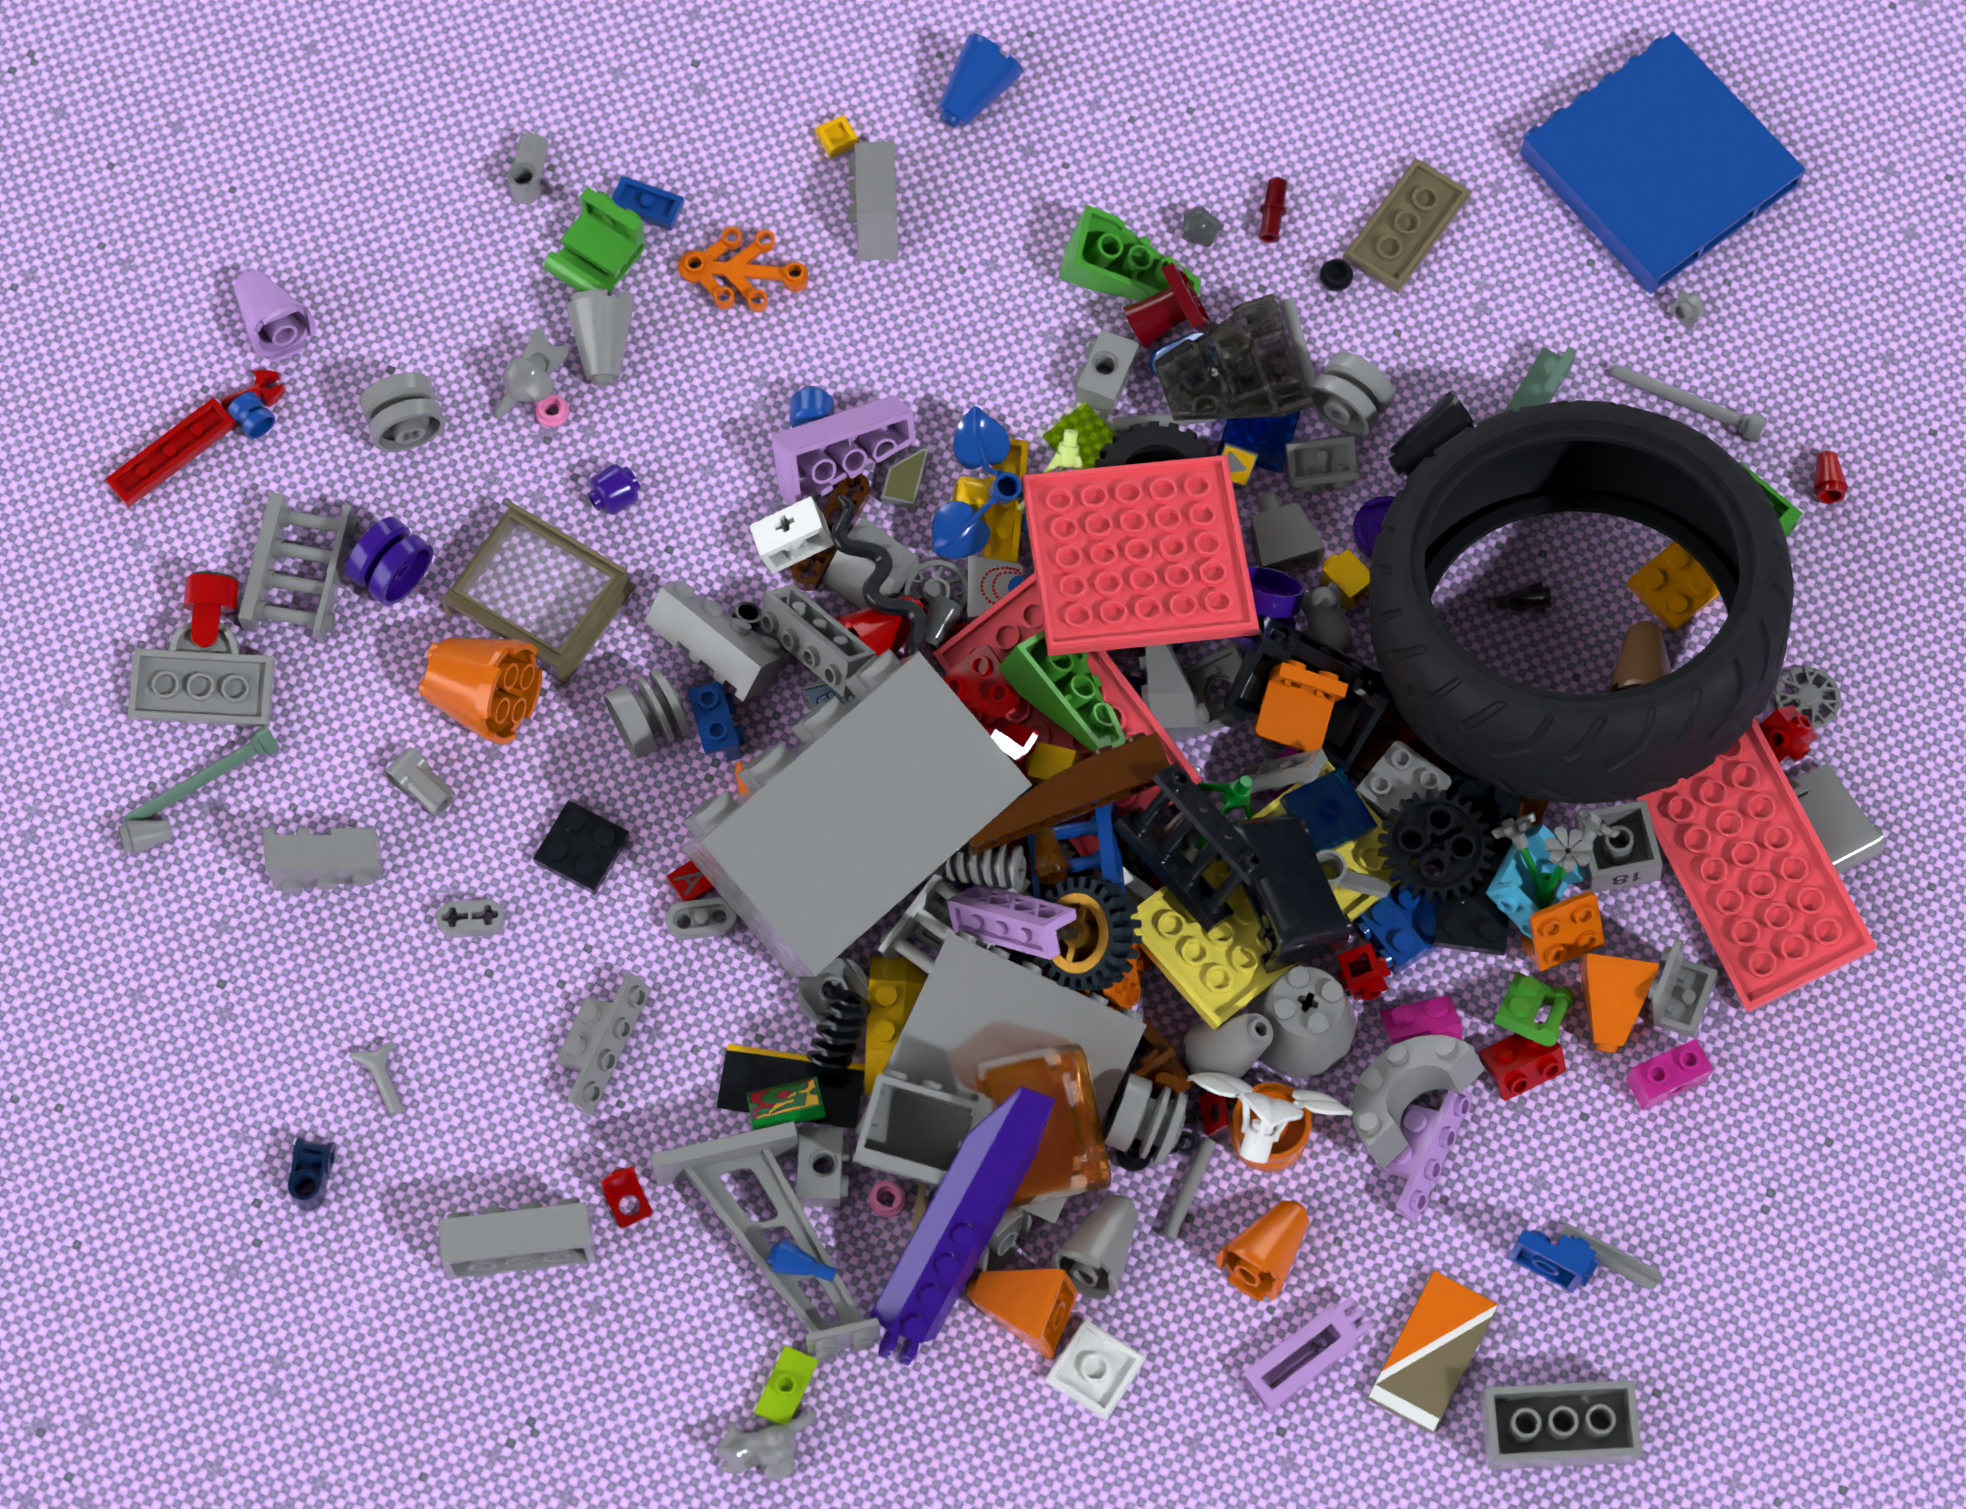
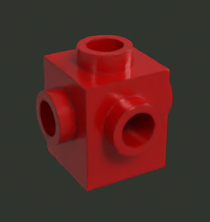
M1793 705L1778 708L1759 724L1779 763L1793 760V762L1801 760L1811 751L1809 745L1818 738L1812 731L1813 727L1808 718L1798 713Z
M1371 943L1352 948L1347 952L1337 955L1342 969L1336 972L1340 985L1344 992L1350 990L1355 1001L1375 999L1383 991L1389 989L1385 977L1391 975L1384 955L1377 957Z

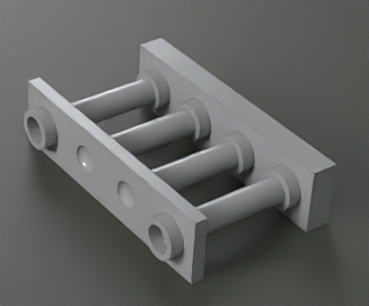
M270 492L238 615L243 631L257 633L260 621L264 622L265 619L312 626L317 643L325 644L327 633H332L335 626L336 616L333 613V608L350 540L357 537L359 529V519L355 518L351 505L344 504L341 519L294 512L291 507H288L284 494ZM289 525L336 532L337 535L333 550L285 543L281 538L284 527L288 528ZM285 556L327 563L329 567L325 582L276 574V571L273 570L275 560ZM275 587L321 595L317 613L270 606L265 601L267 591L273 590Z

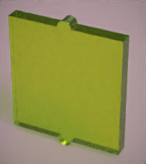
M1084 402L1068 416H1061L1060 422L1043 435V439L1058 452L1059 442L1063 441L1065 430L1077 431V444L1080 446L1078 455L1081 456L1083 468L1089 469L1094 468L1096 459L1100 458L1101 449L1106 443L1112 444V437L1116 433Z

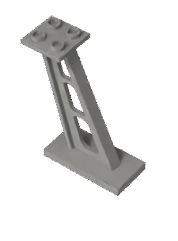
M794 1121L650 1154L658 1187L690 1180L809 1331V1334H805L809 1356H816L818 1360L829 1359L839 1354L838 1350L852 1347L853 1351H863L874 1347V1342L881 1341L878 1318L864 1321L838 1272L834 1281L829 1282L812 1275L800 1276L772 1273V1265L768 1264L771 1248L761 1233L764 1230L783 1227L790 1232L799 1248L814 1257L816 1261L835 1268L776 1159L798 1155L799 1145ZM743 1169L752 1171L778 1213L777 1217L763 1222L751 1220L721 1181V1176L725 1173ZM807 1279L818 1280L840 1316L841 1321L835 1324L826 1323L798 1286L799 1281Z

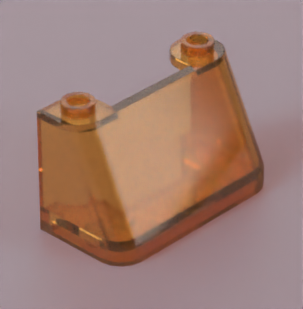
M1079 1044L1057 1045L976 1064L978 1071L976 1074L977 1088L988 1099H995L997 1107L1021 1086L1055 1098L1035 1158L1007 1209L1101 1190L1110 1186L1111 1169L1086 1054Z

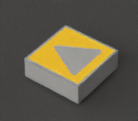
M1226 442L1222 455H1227L1232 482L1247 487L1258 453Z

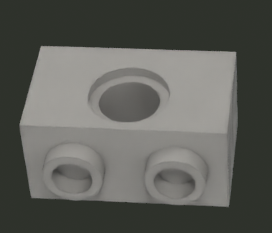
M1101 329L1097 341L1091 339L1087 347L1085 358L1088 361L1085 368L1079 367L1074 377L1072 386L1076 388V401L1114 414L1138 359L1139 343ZM1108 368L1112 372L1109 374H1101L1097 371V369Z
M800 1126L796 1197L801 1206L841 1208V1197H848L849 1175H842L843 1161L850 1162L851 1140L844 1139V1128ZM826 1160L831 1162L834 1168L827 1174H819L814 1170V1166L819 1161Z

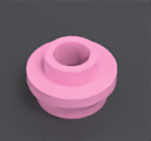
M550 394L546 399L537 402L535 407L536 418L546 427L553 428L562 425L569 417L567 401L559 395ZM550 409L559 411L556 415H547Z
M879 1182L870 1192V1206L881 1217L896 1216L905 1206V1192L896 1182ZM889 1194L894 1197V1202L891 1205H884L880 1201L882 1196Z

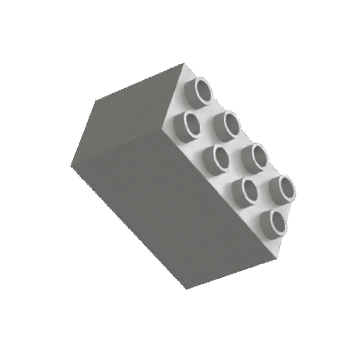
M890 649L880 656H873L844 681L845 685L855 695L854 698L845 705L836 696H833L827 702H820L790 728L801 740V744L790 753L782 743H779L772 749L770 747L767 748L737 774L748 787V790L736 800L727 790L718 796L714 794L683 821L694 836L681 849L791 977L816 976L1032 785L920 652L900 661Z

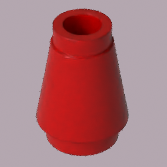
M1823 451L1817 455L1813 492L1822 503L1833 504L1840 502L1845 498L1848 486L1838 455L1834 451Z

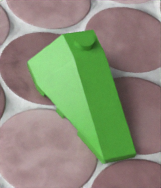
M1089 205L1084 207L1065 248L1059 279L1088 290L1141 301L1170 287L1161 268L1173 262L1184 269L1198 295L1201 280L1172 257H1164L1150 246L1151 241L1144 236L1139 238L1126 228L1125 225L1127 223L1118 216Z
M1044 630L1016 645L998 669L1020 696L1092 752L1107 745L1116 748L1126 744L1125 741L1127 739L1112 706L1106 703L1099 690V687L1102 685L1098 675H1092L1086 660L1089 657L1087 652L1048 656Z

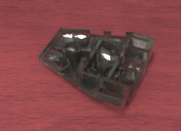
M1273 293L1239 304L1232 309L1233 315L1218 325L1215 321L1207 325L1206 333L1196 340L1192 341L1188 338L1153 361L1173 421L1283 417L1314 407L1304 375L1299 373L1285 336L1283 319Z

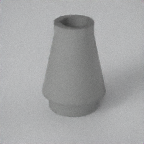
M169 819L126 821L125 825L118 826L124 854L133 852V855H136L160 843L173 840Z

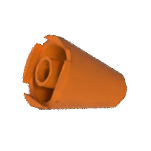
M1282 1200L1221 1248L1216 1256L1217 1266L1220 1271L1223 1267L1227 1269L1230 1273L1227 1280L1235 1288L1259 1301H1262L1265 1296L1270 1297V1302L1277 1298L1283 1289L1310 1223L1306 1208L1297 1201Z

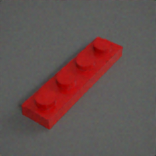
M213 397L108 476L105 481L129 508L235 428V420Z

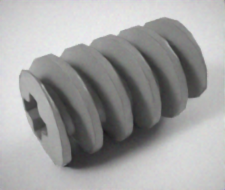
M967 842L947 859L946 873L950 881L958 879L963 883L973 881L976 885H984L986 883L992 888L1000 885L1005 890L1013 887L1017 892L1021 891L1024 885L1026 859L1023 848L1020 845L1015 847L1012 855L1010 854V846L1006 843L1001 845L999 853L997 848H993L970 857L967 852Z

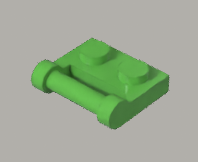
M1516 971L1493 1023L1541 1045L1553 1046L1558 1040L1560 1034L1558 1028L1566 1010L1572 1007L1575 995L1569 988L1559 987L1555 989L1531 976ZM1543 1002L1552 1006L1545 1023L1539 1024L1534 1022V1019Z

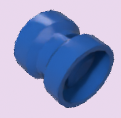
M252 391L237 397L229 406L228 414L235 422L242 424V430L249 439H257L273 427L276 418L269 409L261 406V399Z

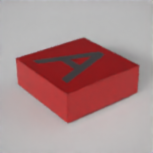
M691 860L666 875L668 882L682 902L699 900L716 889Z

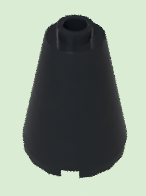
M1449 391L1389 449L1392 456L1387 459L1398 476L1403 473L1408 477L1426 457L1431 458L1434 456V450L1467 427L1474 428L1472 424L1474 421L1458 397Z

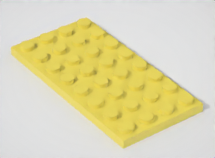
M1328 760L1320 770L1317 779L1308 784H1300V782L1294 784L1252 817L1295 814L1299 819L1302 818L1305 821L1309 832L1308 838L1315 854L1322 850H1334L1345 859L1348 871L1382 879L1390 885V891L1402 882L1400 879L1389 882L1388 879L1393 870L1381 869L1382 863L1388 859V857H1380L1377 854L1379 848L1387 846L1377 842L1379 834L1387 833L1381 828L1383 821ZM1417 858L1410 861L1411 865L1419 863ZM1214 860L1202 874L1215 890L1219 888L1233 871L1227 870L1225 866L1227 862L1225 860L1219 862ZM1320 864L1327 879H1336L1335 872L1331 867ZM1164 885L1137 906L1139 912L1132 915L1131 919L1141 920L1142 928L1133 929V935L1142 936V943L1138 944V946L1214 1031L1265 992L1281 975L1300 964L1297 963L1266 974L1259 957L1267 953L1265 940L1259 941L1257 937L1261 927L1242 885L1226 901L1235 913L1228 921L1208 933ZM1338 886L1333 891L1342 913L1347 914L1351 922L1380 899L1379 897Z

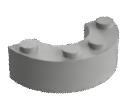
M1445 1035L1414 1037L1391 1045L1362 1073L1352 1097V1120L1359 1137L1370 1155L1383 1170L1409 1145L1401 1132L1400 1122L1404 1110L1412 1100L1422 1093L1435 1089H1446L1461 1094L1485 1070L1471 1045L1458 1038Z

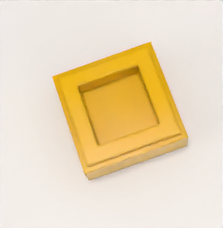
M844 114L815 127V134L830 159L854 149L855 143L859 142L857 135Z

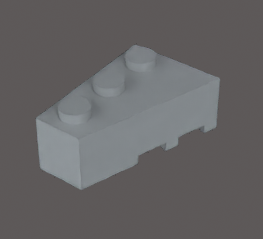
M894 141L856 142L855 156H848L849 177L855 176L856 178L849 179L850 200H856V203H850V223H857L858 261L898 260Z
M263 828L265 869L275 890L285 894H295L301 892L303 888L317 887L320 890H331L337 888L338 884L352 883L355 886H368L373 884L375 880H383L380 839L376 829L330 828V834L308 835V828H297L296 835H275L274 828Z

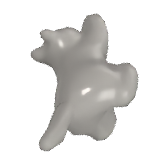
M535 328L522 356L514 359L503 375V384L507 391L494 411V417L499 419L507 414L518 400L532 403L546 399L553 391L555 383L549 376L568 357V348L564 345L553 346L551 342L546 340L544 330L542 328Z
M1331 582L1327 587L1316 588L1312 594L1305 589L1301 609L1306 616L1308 629L1302 632L1343 653L1350 650L1352 644L1351 629L1342 619L1339 585Z
M810 1410L785 1426H770L756 1433L749 1434L741 1432L735 1422H731L729 1431L719 1443V1448L716 1451L717 1456L726 1459L721 1463V1470L726 1473L740 1474L752 1467L759 1466L770 1479L782 1480L788 1477L796 1468L794 1460L796 1433L809 1426L817 1416V1412Z

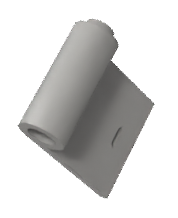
M1828 763L1789 781L1838 875L1882 854L1883 845L1886 842L1883 832L1877 825L1873 826Z

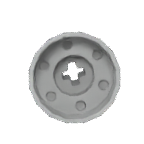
M658 668L649 672L653 688L649 686L643 676L636 678L640 693L637 696H634L626 685H622L603 695L610 716L623 742L635 760L657 750L654 737L656 732H659L667 743L674 741L671 725L680 737L690 734L683 703L674 686Z
M1129 1072L1112 1111L1103 1144L1126 1152L1134 1139L1141 1140L1139 1157L1145 1159L1151 1146L1155 1145L1156 1148L1152 1162L1162 1166L1168 1154L1175 1148L1186 1119L1188 1094L1178 1091L1172 1105H1169L1168 1100L1171 1088L1165 1086L1157 1099L1150 1098L1152 1081Z

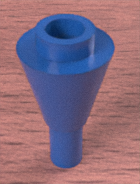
M786 1238L780 1244L774 1243L768 1257V1264L772 1265V1273L800 1276L812 1275L829 1282H833L837 1274V1268L816 1261L814 1257Z

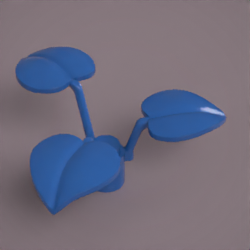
M977 406L971 408L960 421L953 439V451L957 461L965 469L974 470L982 466L985 472L996 479L989 487L990 499L975 514L967 503L961 501L949 502L943 505L935 514L932 523V548L937 555L950 559H960L974 555L986 545L990 536V529L979 518L994 503L1006 505L1017 499L1020 504L1023 500L1020 479L1013 473H1003L1002 470L997 471L989 466L1000 464L1006 458L1010 449V441L1005 429ZM1024 513L1021 523L1029 537L1026 513Z

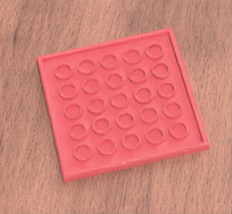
M1227 455L1021 475L1023 500L1048 656L1259 635L1258 618Z

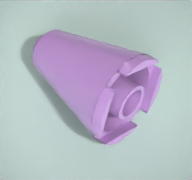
M247 271L238 277L234 284V291L251 346L257 356L260 358L262 356L268 357L270 361H280L299 353L305 347L303 341L308 335L312 338L315 333L316 322L310 311L261 271Z

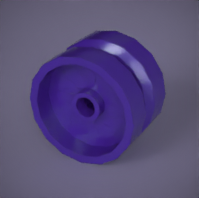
M389 516L372 526L359 540L347 561L345 571L347 577L357 585L364 588L369 587L370 595L382 605L391 606L406 597L417 586L432 561L434 551L432 546L420 536L411 535L409 528L400 520Z

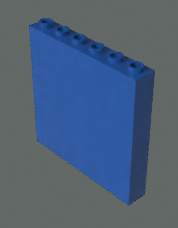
M1674 31L1664 38L1660 36L1653 40L1647 50L1641 55H1632L1616 73L1609 72L1604 75L1595 88L1590 91L1586 89L1579 93L1573 100V103L1567 108L1563 109L1561 107L1555 110L1548 118V121L1542 126L1538 127L1535 125L1530 128L1522 138L1523 144L1520 155L1650 295L1797 188L1806 171L1797 159Z

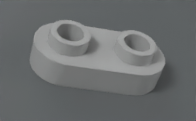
M723 897L679 902L674 904L666 914V924L669 933L680 940L725 935L735 928L738 919L737 913ZM717 914L726 916V920L722 923L715 922L713 918ZM681 919H689L691 924L686 928H682L678 925V922Z

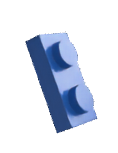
M623 175L612 196L615 204L622 209H631L640 216L642 221L672 231L685 204L684 197Z

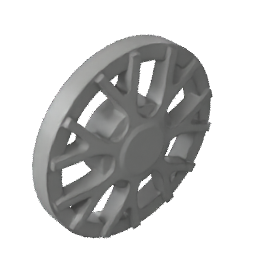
M930 560L917 566L906 581L904 594L916 597L919 600L925 599L929 604L931 601H935L937 595L949 599L953 598L961 603L962 609L959 613L961 614L968 603V581L964 573L953 563L945 560ZM934 566H940L939 570L935 571ZM931 567L935 578L926 582L921 572ZM944 567L953 570L947 582L940 578ZM918 574L921 578L920 580L915 579ZM956 574L960 577V578L954 579V577H955ZM962 581L964 591L951 593L950 585ZM912 583L924 585L923 594L911 593Z
M1799 667L1787 672L1780 679L1775 690L1774 701L1776 709L1782 708L1784 704L1793 701L1798 713H1811L1813 729H1818L1830 723L1836 716L1841 703V694L1834 679L1824 671L1813 667ZM1804 674L1807 683L1800 685L1795 676ZM1815 677L1825 681L1820 688L1812 684ZM1785 684L1796 689L1794 695L1781 692L1783 685ZM1833 692L1834 700L1822 699V693ZM1820 705L1830 712L1825 718L1817 711Z

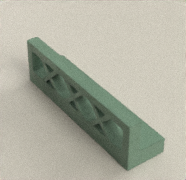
M1568 346L1564 354L1560 356L1543 347L1505 411L1513 410L1517 412L1521 407L1551 403L1572 368L1577 350Z

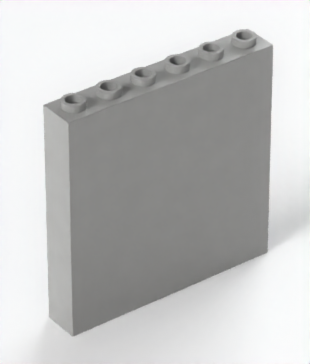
M958 930L956 935L949 932L882 1075H885L886 1069L908 1075L906 1082L920 1085L922 1080L941 1084L943 1085L942 1092L955 1096L958 1090L976 1094L979 1096L978 1102L985 1104L981 1121L1021 1086L1055 1098L1035 1158L1010 1204L1024 1209L1027 1213L1054 1225L1147 1025L1140 1022L1142 1017L1140 1014L1122 1007L1120 1012L1108 1007L1109 1000L1098 994L1089 992L1087 996H1084L1069 989V987H1062L1057 984L1058 980L1052 981L1042 976L1043 969L1032 963L1023 961L1022 965H1018L1008 960L1010 954L998 947L991 945L989 950L976 945L977 938L966 932ZM868 1105L856 1128V1133L860 1134Z

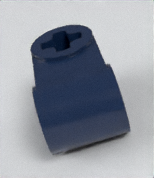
M304 1137L297 1138L293 1150L288 1191L294 1204L299 1209L312 1211L323 1203L329 1175L335 1161V1142L329 1141L327 1144L307 1142ZM303 1185H315V1189L310 1195H298V1191Z

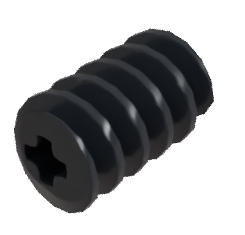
M836 988L831 989L830 992L837 1000L828 999L825 1001V1006L832 1013L823 1012L820 1015V1019L828 1025H817L815 1029L823 1038L814 1037L811 1039V1045L818 1049V1051L809 1050L806 1053V1057L813 1063L823 1067L844 1069L848 1068L852 1063L851 1055L857 1050L856 1042L861 1039V1030L866 1025L865 1017L870 1014L871 1006L859 994L846 989Z

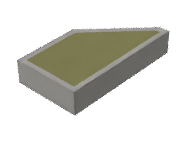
M924 447L889 467L881 496L882 503L915 509L929 456V448Z

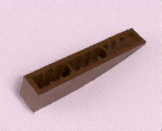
M1156 732L1147 736L1145 733H1138L1129 737L1125 741L1126 744L1113 748L1111 745L1101 747L1092 753V757L1055 774L1029 790L1006 807L969 840L967 849L969 856H975L1157 787L1158 785L1152 778L1158 772L1169 767L1170 763Z

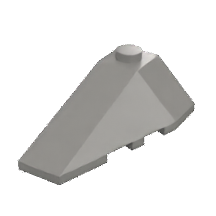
M1172 644L1142 647L1145 649L1146 655L1139 657L1140 669L1144 672L1148 684L1141 685L1142 700L1173 741L1207 734L1205 723L1209 722L1207 705L1201 701Z

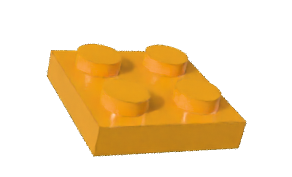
M1675 541L1630 577L1626 583V586L1672 633L1676 632L1720 595L1715 583L1702 565Z

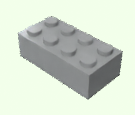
M577 1198L559 1200L557 1202L558 1205L543 1207L542 1203H527L521 1206V1210L506 1211V1208L493 1207L485 1209L484 1214L469 1216L468 1212L450 1213L447 1215V1219L438 1220L442 1265L449 1279L453 1280L596 1262L592 1218L587 1203L580 1202Z
M1634 1380L1486 1387L1480 1396L1487 1470L1635 1463L1642 1455Z

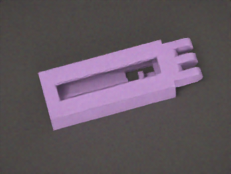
M1351 1296L1333 1310L1330 1307L1326 1308L1242 1373L1241 1379L1269 1414L1354 1350L1358 1344L1356 1340L1374 1327L1370 1319L1363 1322L1359 1327L1355 1325V1322L1365 1315L1361 1308L1351 1315H1347L1345 1311L1352 1308L1356 1303ZM1326 1328L1329 1333L1318 1340L1319 1345L1325 1350L1316 1355L1314 1349H1311L1307 1342Z

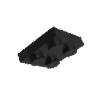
M568 800L533 857V862L595 895L630 838V832Z

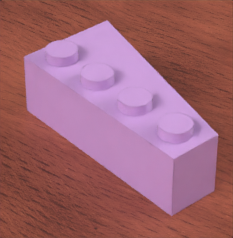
M895 395L773 434L772 441L779 494L790 505L810 496L812 498L818 494L824 496L834 490L833 485L849 476L852 479L863 473L862 469L876 460L879 463L916 441L913 411Z

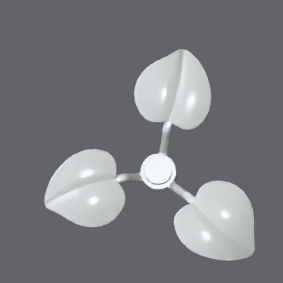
M1201 1072L1190 1075L1187 1078V1081L1193 1080L1214 1094L1225 1097H1237L1242 1102L1243 1125L1241 1132L1245 1133L1239 1154L1243 1158L1257 1163L1268 1162L1273 1142H1278L1279 1136L1288 1121L1298 1120L1303 1117L1304 1112L1300 1108H1306L1311 1112L1325 1115H1347L1351 1117L1353 1114L1352 1110L1333 1097L1318 1091L1295 1090L1292 1093L1295 1101L1290 1103L1286 1100L1274 1099L1265 1094L1253 1092V1088L1245 1081L1225 1073ZM1250 1108L1260 1118L1254 1119L1252 1124H1250Z

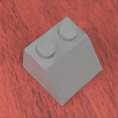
M863 517L847 536L854 541L876 543L886 548L892 557L893 566L889 577L880 587V593L885 597L896 599L905 588L908 577L918 566V556ZM837 550L822 578V584L856 609L868 608L869 606L862 595V588L876 565L868 558L850 556Z

